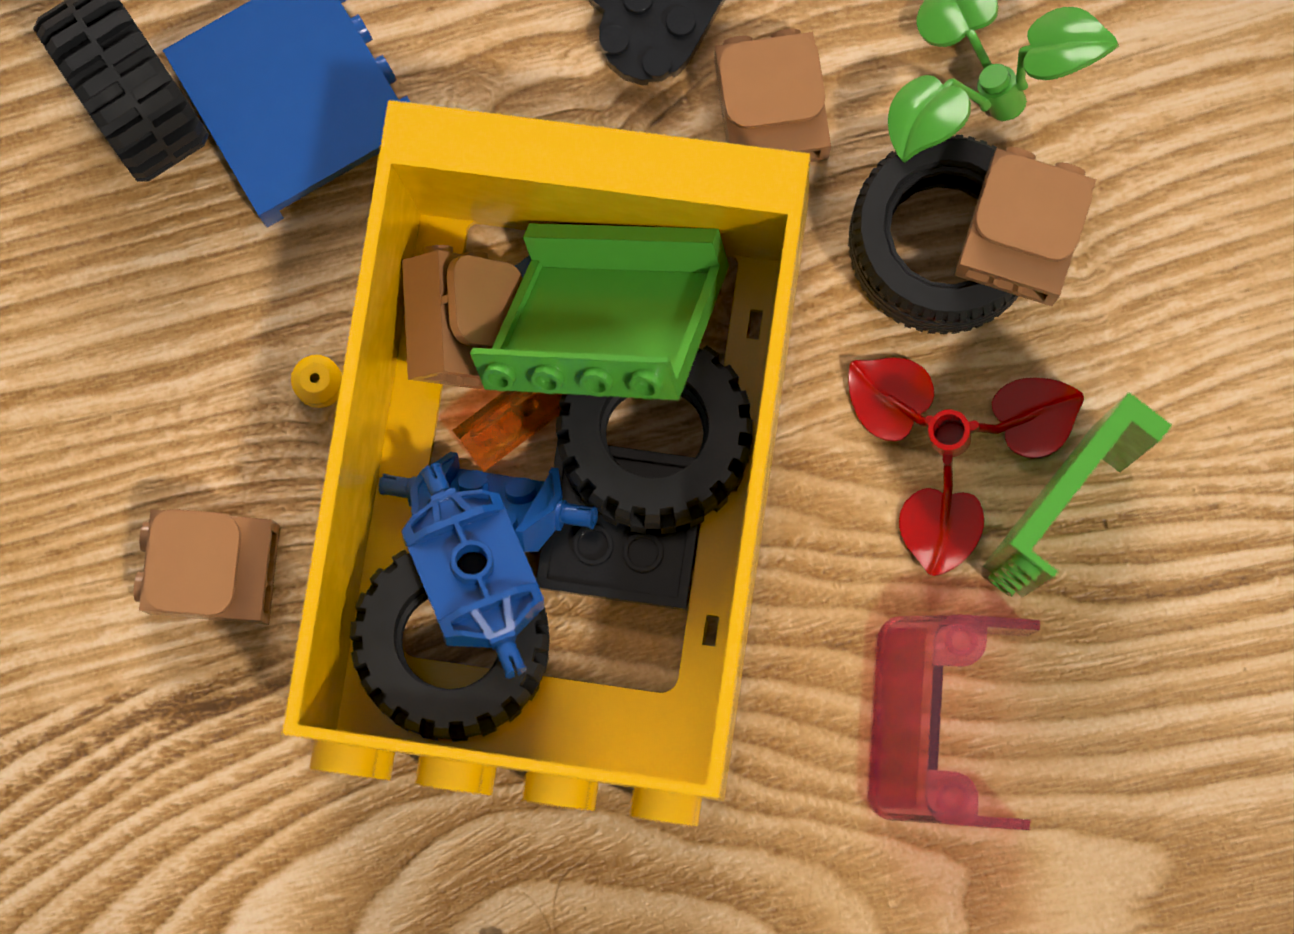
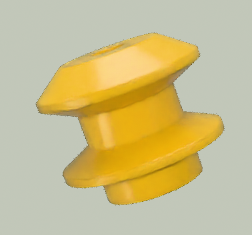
M310 355L301 359L295 365L291 374V386L294 393L304 404L313 408H325L338 400L342 372L335 362L323 355Z

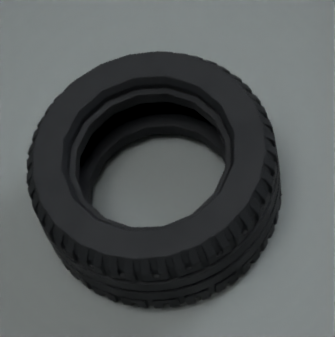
M956 134L955 137L952 136L938 145L917 153L905 163L901 161L896 151H891L885 159H882L877 164V168H873L869 177L863 183L853 209L849 226V256L851 258L852 270H855L854 275L857 281L860 282L862 291H866L867 298L875 303L874 305L878 310L882 309L884 311L883 314L888 317L891 316L898 324L901 322L905 324V327H913L920 332L925 330L931 334H935V332L940 334L952 332V334H956L960 331H971L973 327L977 329L983 326V324L993 321L995 317H999L1019 297L970 280L957 284L931 282L911 271L896 252L891 235L892 216L898 206L915 193L941 187L961 190L978 200L990 161L997 147L993 144L992 146L987 145V142L980 140V142L975 141L976 138L971 136L966 138L963 135Z

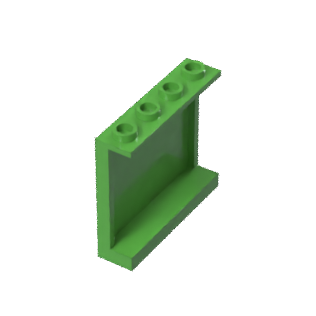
M529 223L523 239L531 262L492 349L472 348L470 352L484 389L547 394L593 395L597 397L611 396L679 400L729 268L719 229Z
M1128 392L1091 427L985 562L983 567L991 572L988 580L997 589L1010 597L1015 592L1024 597L1054 578L1059 571L1032 551L1036 543L1102 459L1118 472H1121L1158 444L1172 425Z

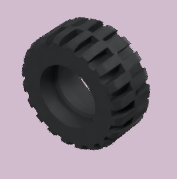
M65 0L38 17L33 29L90 117L137 182L151 181L205 146L209 137L208 132L120 0Z
M708 345L702 350L698 348L681 397L691 403L700 416L703 426L701 448L689 466L665 477H643L628 472L617 463L609 450L606 438L609 418L614 409L629 397L562 394L559 401L560 415L556 417L558 450L565 474L572 488H575L579 493L581 501L586 506L596 507L598 512L602 514L603 520L617 527L619 523L630 526L631 532L646 534L647 529H661V534L674 533L678 526L689 524L690 527L704 522V516L712 510L718 512L728 502V496L733 489L737 490L744 477V471L749 462L753 436L750 402L746 390H741L738 384L739 376L731 365L724 367L719 362V353Z
M404 549L392 557L393 563L385 570L379 567L369 579L372 584L366 594L361 592L355 605L357 615L355 621L351 622L350 639L353 642L352 661L361 680L360 683L381 712L406 731L410 730L427 739L436 741L438 738L451 739L452 742L468 741V737L491 734L497 731L496 728L506 721L511 722L521 714V709L529 700L532 701L540 688L539 683L543 674L546 673L549 660L550 639L545 606L516 636V646L524 665L527 667L524 673L518 675L511 661L515 677L506 678L497 656L490 670L473 684L455 689L439 688L420 679L407 664L403 652V633L406 623L414 610L429 600L410 553L407 554ZM468 552L459 558L457 566L465 574L474 575L480 573L485 568L487 559L478 552Z

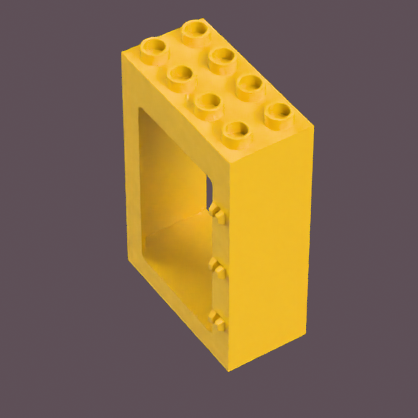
M388 100L282 732L284 735L314 740L309 769L391 781L395 753L419 756L415 785L493 796L497 768L526 772L522 801L595 811L599 783L631 787L634 790L630 817L689 826H698L702 798L724 801L808 211L809 153ZM529 223L719 229L726 256L734 258L738 263L723 366L731 365L739 376L738 384L741 390H746L750 402V417L753 420V436L749 462L746 465L744 477L737 488V492L732 491L728 496V502L718 512L712 510L706 514L704 522L700 524L679 676L676 685L667 692L657 693L542 676L539 683L540 688L532 701L529 700L521 709L522 713L511 722L506 721L496 728L497 731L486 736L480 734L468 737V741L452 742L451 739L440 738L436 741L423 738L420 734L410 730L406 731L396 725L388 716L381 712L360 683L361 680L354 668L351 656L353 642L350 639L351 622H354L356 619L357 609L355 605L360 593L366 594L372 584L369 580L379 567L385 570L393 563L392 557L405 549L407 554L410 553L408 547L405 546L401 532L412 517L408 498L381 495L379 493V481L384 473L405 478L417 477L424 467L431 465L443 384L408 380L402 260L423 254L422 249L431 245H449L453 247V253H465L468 231L475 224L526 230ZM751 311L763 313L758 339L749 338ZM707 616L719 617L715 647L703 645L708 625ZM403 647L405 659L411 670L426 683L439 688L455 689L468 686L478 681L490 670V668L415 658L407 654Z

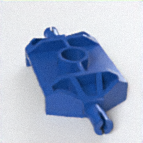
M449 452L434 462L442 465V470L450 489L454 487L456 492L483 489L499 493L524 552L539 551L554 531H561L564 524L589 527L590 529H593L594 525H596L598 518L596 507L570 504L563 500L559 468L551 467L549 475L544 482L525 477L518 478L486 473L479 470L461 469L458 453ZM431 464V465L429 466V468H430V470H431V473H432L434 479H436V478H435V475H434V473H433V467H432V464ZM384 473L379 481V493L381 495L408 498L412 516L430 503L431 495L421 473L417 477L413 476L412 478Z
M440 463L432 464L436 479H434L428 465L420 473L431 495L430 503L415 513L402 529L403 541L405 546L408 547L442 630L446 646L491 647L497 653L505 672V677L513 678L515 677V671L511 661L518 675L527 670L515 643L516 636L544 608L543 595L499 493L483 489L456 492L454 487L450 489ZM468 552H478L487 559V564L478 574H465L457 566L459 558Z

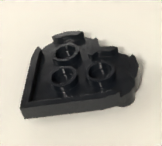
M589 0V2L603 14L599 26L600 49L607 60L609 68L623 80L645 86L648 85V82H661L671 76L674 78L684 70L692 60L725 0Z

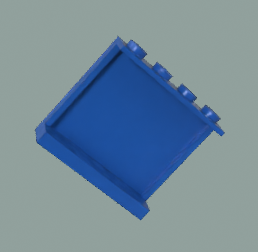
M250 0L163 49L164 54L248 199L267 228L284 219L280 212L281 209L380 153L388 100L411 103L407 95L401 99L397 98L390 84L397 81L392 69L383 55L375 59L366 44L373 39L359 14L352 18L349 17L342 5L347 0Z

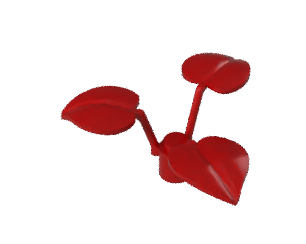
M892 357L876 360H854L849 366L848 384L851 402L858 419L869 433L885 441L897 442L905 439L910 434L914 422H916L920 426L928 427V434L933 448L943 456V493L933 488H925L915 492L905 501L899 516L900 533L905 545L920 562L927 574L931 576L945 574L962 564L977 547L983 534L985 518L979 499L965 492L952 494L953 457L963 454L969 448L972 438L971 434L974 432L999 434L1005 431L1006 444L1015 454L1030 459L1044 458L1057 452L1065 444L1084 402L1083 393L1069 384L1053 379L1031 377L1009 382L994 395L992 410L1000 422L999 424L978 423L976 420L968 422L962 413L952 409L942 410L934 416L928 415L924 417L921 414L925 413L932 406L935 392L931 376L920 364L905 358Z

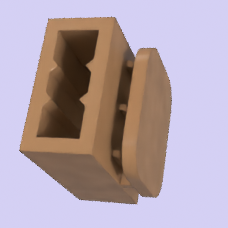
M784 29L773 33L772 38L752 40L750 36H735L723 41V45L715 46L714 63L727 143L809 153L810 162L828 160L831 141L825 109V90L820 58L813 32L801 33L799 29Z
M1008 147L1006 151L996 148L982 185L954 276L1052 307L1061 294L1073 253L1079 243L1092 201V192L1096 179L1085 176V171L1073 164L1061 162L1053 166L1037 161L1033 153L1022 148Z
M449 245L426 246L422 249L423 254L402 260L408 380L483 389V384L470 352L472 348L492 349L523 277L514 265L488 259V254L484 252L457 254L453 253V247Z
M151 509L149 522H143L139 538L140 550L146 552L143 572H137L134 581L135 602H140L139 611L150 615L269 625L280 525L272 519L228 516L216 512Z

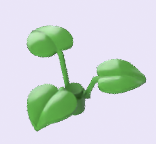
M924 0L916 19L918 31L924 41L937 47H948L958 43L967 36L984 69L980 73L977 83L979 93L954 78L942 84L939 79L931 75L920 76L903 86L892 100L888 114L889 136L897 155L905 163L917 153L938 145L956 134L968 121L971 113L970 100L976 102L981 111L985 112L988 110L990 115L996 120L1008 121L1016 118L1024 111L1027 104V98L1024 90L1028 88L1025 79L1026 73L1029 77L1037 80H1053L1065 77L1090 66L1118 48L1119 44L1116 37L1092 14L1081 8L1062 7L1054 9L1038 18L1029 28L1027 38L1030 45L1019 49L1017 72L1015 75L1010 67L991 63L975 30L984 28L995 21L999 7L997 0Z

